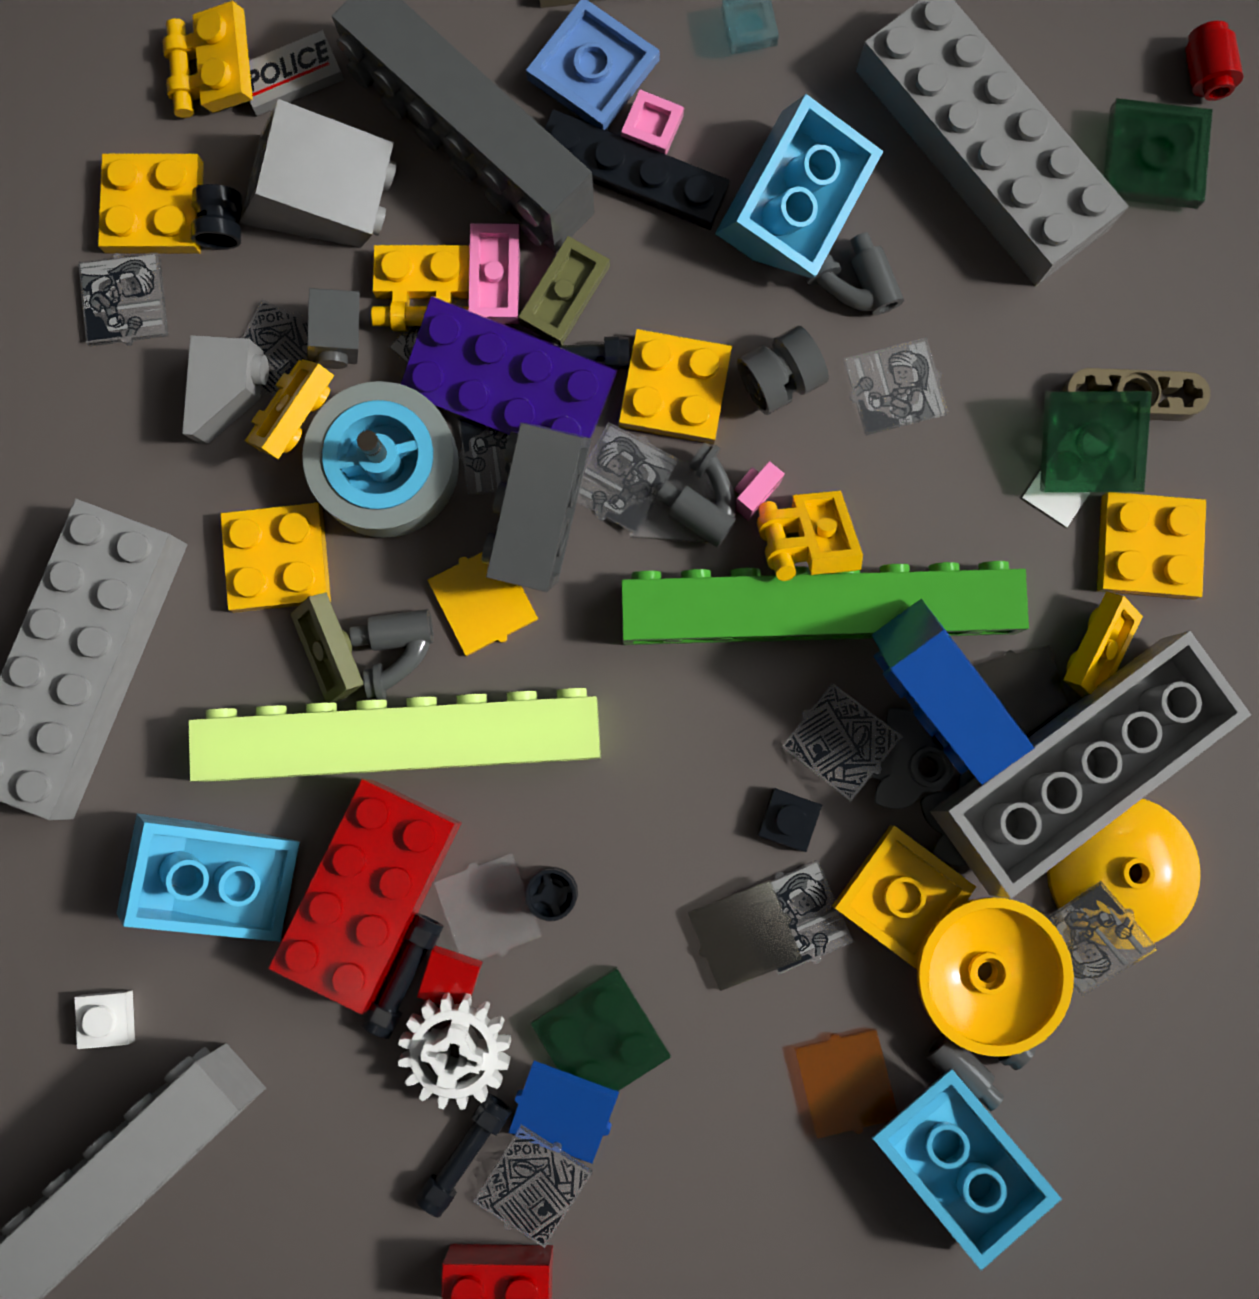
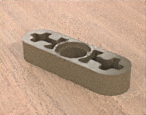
M1085 368L1076 372L1064 384L1061 391V401L1065 409L1074 416L1084 418L1185 421L1201 412L1210 400V388L1206 380L1197 373L1185 371ZM1084 383H1087L1088 390L1091 392H1104L1111 386V383L1113 384L1109 395H1097L1088 403H1085L1084 395L1076 394V390ZM1137 383L1145 389L1147 401L1144 406L1135 407L1126 402L1123 396L1125 384ZM1181 387H1184L1186 395L1193 396V401L1185 407L1183 400L1178 397H1167L1159 403L1161 395H1171Z

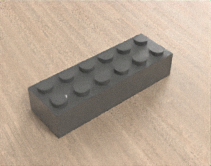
M347 0L332 15L339 34L336 42L349 60L346 68L351 76L365 89L370 85L382 95L380 98L385 107L397 119L402 120L406 117L416 126L415 131L419 138L431 150L436 151L440 148L451 158L450 164L460 177L468 183L473 179L486 190L484 194L495 209L502 214H506L508 211L521 222L519 226L522 232L535 245L541 246L544 243L556 253L563 245L567 236L572 237L593 216L592 171L403 0Z

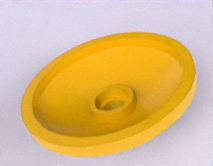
M1141 799L1047 871V878L1051 895L1059 911L1101 884L1123 909L1124 913H1118L1113 907H1108L1099 899L1096 900L1100 908L1090 909L1086 906L1082 908L1089 916L1098 914L1100 910L1111 912V908L1122 922L1125 916L1128 915L1130 921L1127 925L1130 926L1134 922L1131 929L1132 933L1143 946H1146L1170 935L1188 917L1199 891L1200 864L1193 840L1182 823L1160 805L1146 799ZM1137 863L1142 869V877L1139 881L1133 882L1130 879L1129 870L1132 865ZM1077 911V915L1081 918L1084 912ZM1078 919L1073 921L1072 925L1086 926L1089 921ZM1096 919L1090 924L1095 927L1099 922ZM1106 920L1104 924H1111L1114 921L1107 923L1108 920ZM1115 923L1111 926H1098L1116 947H1135L1128 938H1122L1116 934ZM1123 927L1124 929L1129 931V927ZM1124 929L1121 930L1126 934H1129V932L1125 931ZM1094 930V935H1092L1089 938L1094 941L1106 944L1103 941V939L1099 936V934Z
M982 897L959 904L946 912L933 925L919 953L917 985L923 1007L941 1033L968 1051L999 1057L1015 1055L1030 1050L1046 1040L1063 1020L1072 998L1074 973L1071 956L1063 937L1051 921L1042 913L1012 899ZM989 962L992 967V973L986 980H980L978 968L981 964Z

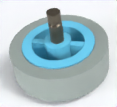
M376 381L351 386L333 396L320 408L309 425L305 436L303 468L311 492L323 508L336 520L360 534L387 538L412 533L424 527L439 515L454 492L459 471V456L454 437L444 417L430 400L407 386L392 382Z

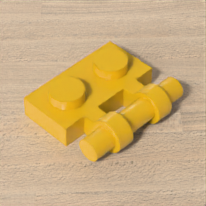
M232 0L192 14L194 33L186 35V27L183 20L173 18L166 21L167 36L162 40L164 57L169 60L171 75L167 78L166 85L167 95L173 100L175 116L180 118L193 116L192 101L200 99L201 105L212 113L253 100L243 8ZM196 58L198 73L190 76L189 60Z
M374 245L373 293L376 299H392L390 306H372V325L391 326L392 331H408L409 326H421L427 306H410V299H430L433 296L452 304L453 299H469L470 245ZM459 306L469 310V306Z
M304 359L302 361L298 360L289 375L283 373L275 386L279 390L264 411L258 410L251 421L254 427L244 441L260 452L262 451L276 459H279L283 452L288 453L291 451L302 435V428L300 426L310 411L315 412L326 401L330 393L328 384L334 375L318 363Z
M841 491L793 495L792 508L778 509L776 503L772 501L764 502L759 506L758 512L760 516L757 520V527L760 537L767 541L765 548L767 564L775 571L778 580L788 581L794 578L796 575L794 565L797 562H807L811 575L862 569L863 553ZM787 533H799V537L786 538Z

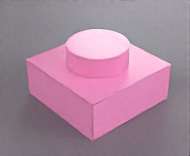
M639 90L622 128L621 137L667 155L683 118L684 107Z
M770 461L760 472L754 467L751 468L734 489L740 495L736 500V511L749 521L757 512L759 506L780 485L785 473Z

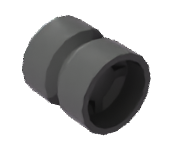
M799 325L775 337L771 349L761 345L737 359V367L741 379L752 400L765 415H769L791 403L794 392L805 395L829 380L828 369L820 349L808 331Z

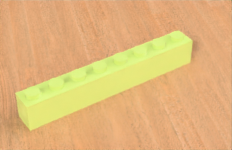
M568 688L557 690V699L537 700V691H516L506 693L507 701L488 703L487 694L457 695V704L437 705V697L407 698V707L387 708V700L356 701V710L337 711V703L306 704V713L287 714V706L256 707V716L237 717V709L233 708L205 710L206 719L189 720L190 781L210 782L601 759L597 696L587 697L586 688Z

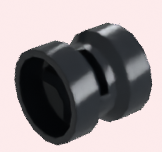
M203 184L194 187L192 190V207L196 211L197 218L191 223V240L199 246L210 249L228 250L239 247L241 244V227L235 221L242 211L241 193L234 188L219 184Z
M559 867L545 868L535 874L528 882L525 891L526 904L530 912L537 918L545 921H558L566 917L574 908L578 898V885L574 877L567 870Z

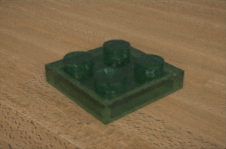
M1116 98L1110 107L1104 169L1105 179L1124 201L1198 209L1205 202L1213 109Z
M1045 391L1040 491L1145 492L1152 391Z
M615 967L531 1022V1026L557 1069L615 1091L623 1089L671 1058L670 1051L618 967Z

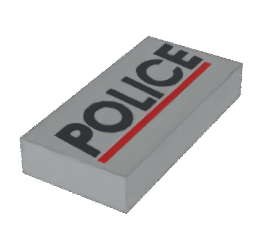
M323 30L249 60L253 97L250 103L257 116L273 110L277 99L290 103L344 80Z

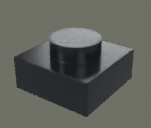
M773 788L757 835L807 852L822 804Z

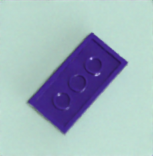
M431 296L401 385L416 390L438 407L510 435L511 431L519 432L520 423H529L592 438L617 370Z

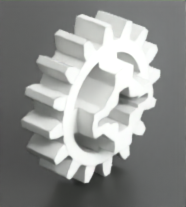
M450 992L444 993L439 1008L430 999L425 1001L421 1008L423 1017L413 1013L406 1023L412 1032H403L398 1042V1045L408 1049L401 1054L398 1066L412 1068L405 1080L406 1085L411 1086L419 1082L423 1086L419 1097L422 1101L429 1098L432 1093L438 1095V1108L440 1109L445 1108L449 1098H456L460 1110L466 1109L469 1095L472 1094L480 1103L484 1102L488 1094L487 1085L498 1089L503 1079L502 1074L498 1070H508L511 1056L502 1051L510 1047L511 1035H498L499 1030L503 1026L504 1018L499 1016L490 1020L487 1017L490 1003L487 1001L481 1004L478 1009L471 1007L472 998L469 993L465 994L460 1004H454ZM452 1020L451 1024L442 1030L432 1028L431 1032L427 1031L441 1021ZM471 1025L481 1032L485 1040L479 1039ZM450 1044H457L460 1046L459 1058L450 1056ZM426 1062H427V1063H430V1065H431L432 1068L434 1069L435 1073H433V1072L430 1070V1068L427 1066ZM469 1072L477 1074L471 1079L458 1081V1079Z

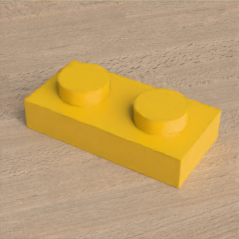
M1106 591L1099 607L1092 612L1089 618L1088 630L1078 650L1071 655L1068 661L1067 673L1063 680L1081 697L1091 694L1098 685L1116 673L1143 616L1125 596Z

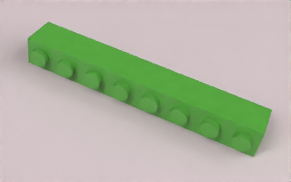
M1008 561L982 562L978 564L979 570H960L959 563L943 562L930 564L929 571L910 572L909 564H887L879 566L880 573H860V570L816 575L810 574L809 567L795 566L796 575L788 581L778 580L776 575L761 576V569L758 568L731 570V577H711L710 570L691 569L682 571L681 578L661 579L660 571H636L631 573L632 579L622 580L624 645L873 638V633L921 598L950 636L1015 635L1029 629L1026 569H1009Z

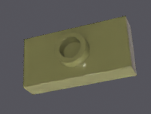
M567 236L518 317L520 324L557 345H563L610 268V259Z
M327 592L308 597L290 615L326 703H333L345 699L364 685L352 656L350 638L341 629Z

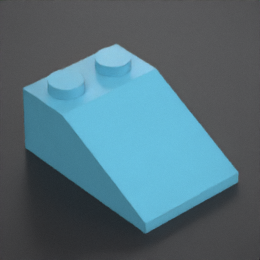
M137 813L117 915L123 927L280 942L300 842L191 820Z
M951 1068L872 1136L878 1146L981 1271L1062 1199Z

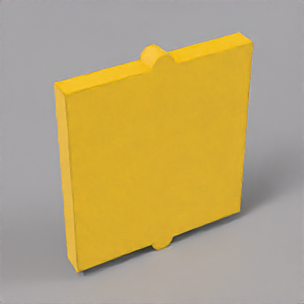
M482 552L469 559L461 557L459 564L428 579L466 656L496 641L505 643L508 635L539 620L522 586L486 577L489 564L482 563Z

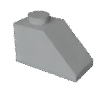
M190 335L183 435L199 444H209L260 400L261 385H265L268 381L269 363L267 356L264 355V351L253 341L246 338Z

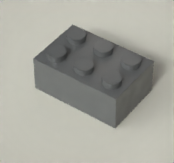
M520 423L519 432H510L504 455V461L512 463L507 483H499L493 504V512L500 514L495 534L488 533L482 552V563L489 564L487 578L548 592L559 582L592 438L529 423Z

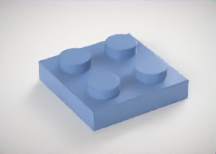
M580 0L526 69L527 80L589 124L606 130L659 62L660 50L590 1Z

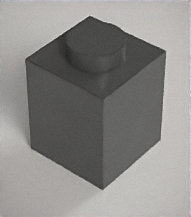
M309 288L308 361H317L322 367L328 369H343L348 366V363L357 364L359 292Z

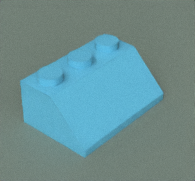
M805 94L781 112L715 234L754 261L814 278L818 274L883 151Z

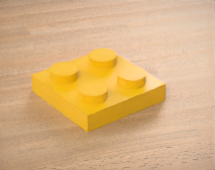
M102 154L98 238L100 249L104 253L200 254L201 246L191 240V223L197 218L196 211L192 207V190L198 185H203L204 162L198 154Z
M636 329L619 419V428L714 444L732 346Z
M1107 492L1102 495L1097 592L1107 591L1120 594L1192 600L1201 598L1203 591L1206 500Z
M310 503L220 513L229 611L237 613L299 606L308 597L327 592L331 602L323 506L321 504Z
M890 825L832 907L913 968L917 969L922 944L933 925L946 912L966 902L976 889V886L896 826Z

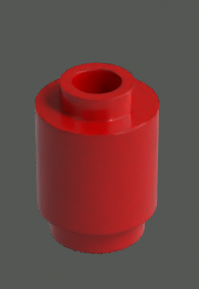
M1217 20L1204 23L1196 27L1189 34V43L1185 47L1193 94L1208 101H1216L1232 94L1235 88L1242 82L1244 76L1235 32L1229 29V25L1225 21Z

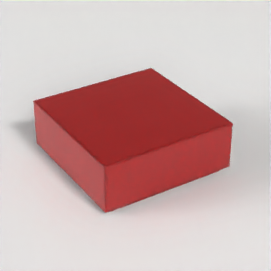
M435 945L431 951L417 998L426 1001L430 999L433 1003L440 1005L444 993L450 992L454 1004H460L466 993L471 994L472 997L483 961Z

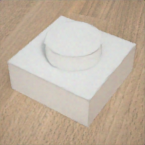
M133 990L82 994L75 997L77 1049L129 1045L135 1042Z

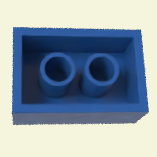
M922 598L872 634L880 650L873 657L884 671L882 674L901 699L903 697L907 699L914 709V715L931 737L936 736L944 747V753L961 775L970 770L981 785H983L1035 749L1010 713Z

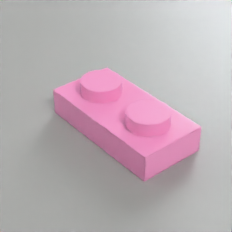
M470 224L469 311L502 324H519V224Z

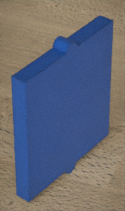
M533 1061L524 1089L517 1091L515 1102L518 1103L508 1133L516 1136L519 1133H523L525 1135L519 1137L533 1139L535 1143L593 1164L603 1135L607 1136L610 1134L612 1124L609 1122L619 1092Z

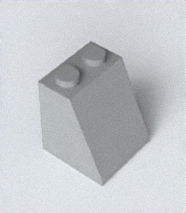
M277 99L260 135L239 223L361 248L372 235L378 236L383 226L386 208L379 206L383 189L386 191L390 189L396 171V162L390 160L394 142Z

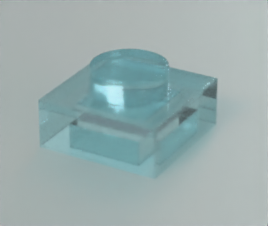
M722 0L721 12L731 54L777 46L779 33L771 0Z

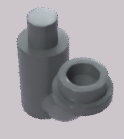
M868 232L861 233L850 240L856 254L852 258L851 264L862 289L855 288L836 276L840 273L841 267L838 262H834L831 255H827L816 277H805L809 286L819 284L824 290L845 305L861 311H872L873 315L889 312L904 302V297L882 246L874 247Z
M705 442L694 456L689 467L696 471L695 476L699 479L705 473L708 475L714 490L715 503H712L688 486L681 491L668 481L663 484L656 498L671 507L668 513L669 516L718 548L736 521V518H734L736 498L723 465L717 458L721 448L717 445L712 447Z
M429 609L368 617V625L350 627V640L353 647L371 644L373 651L405 647L404 653L386 670H383L381 663L373 664V668L364 669V687L368 699L386 700L387 690L409 675L422 662L428 652L429 644L434 642L433 625Z
M943 1033L929 1045L924 1057L942 1075L950 1068L953 1069L969 1090L989 1111L995 1110L1002 1103L1004 1096L992 1085L995 1076L970 1051L960 1047ZM1033 1047L1030 1050L1015 1055L999 1056L998 1059L1004 1066L1010 1065L1014 1070H1019L1032 1059L1036 1048Z

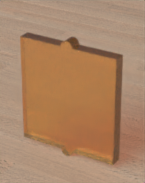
M873 1028L841 1037L837 1033H832L828 1040L794 1048L817 1139L851 1130L856 1134H860L863 1132V1127L891 1121L898 1114L877 1029Z

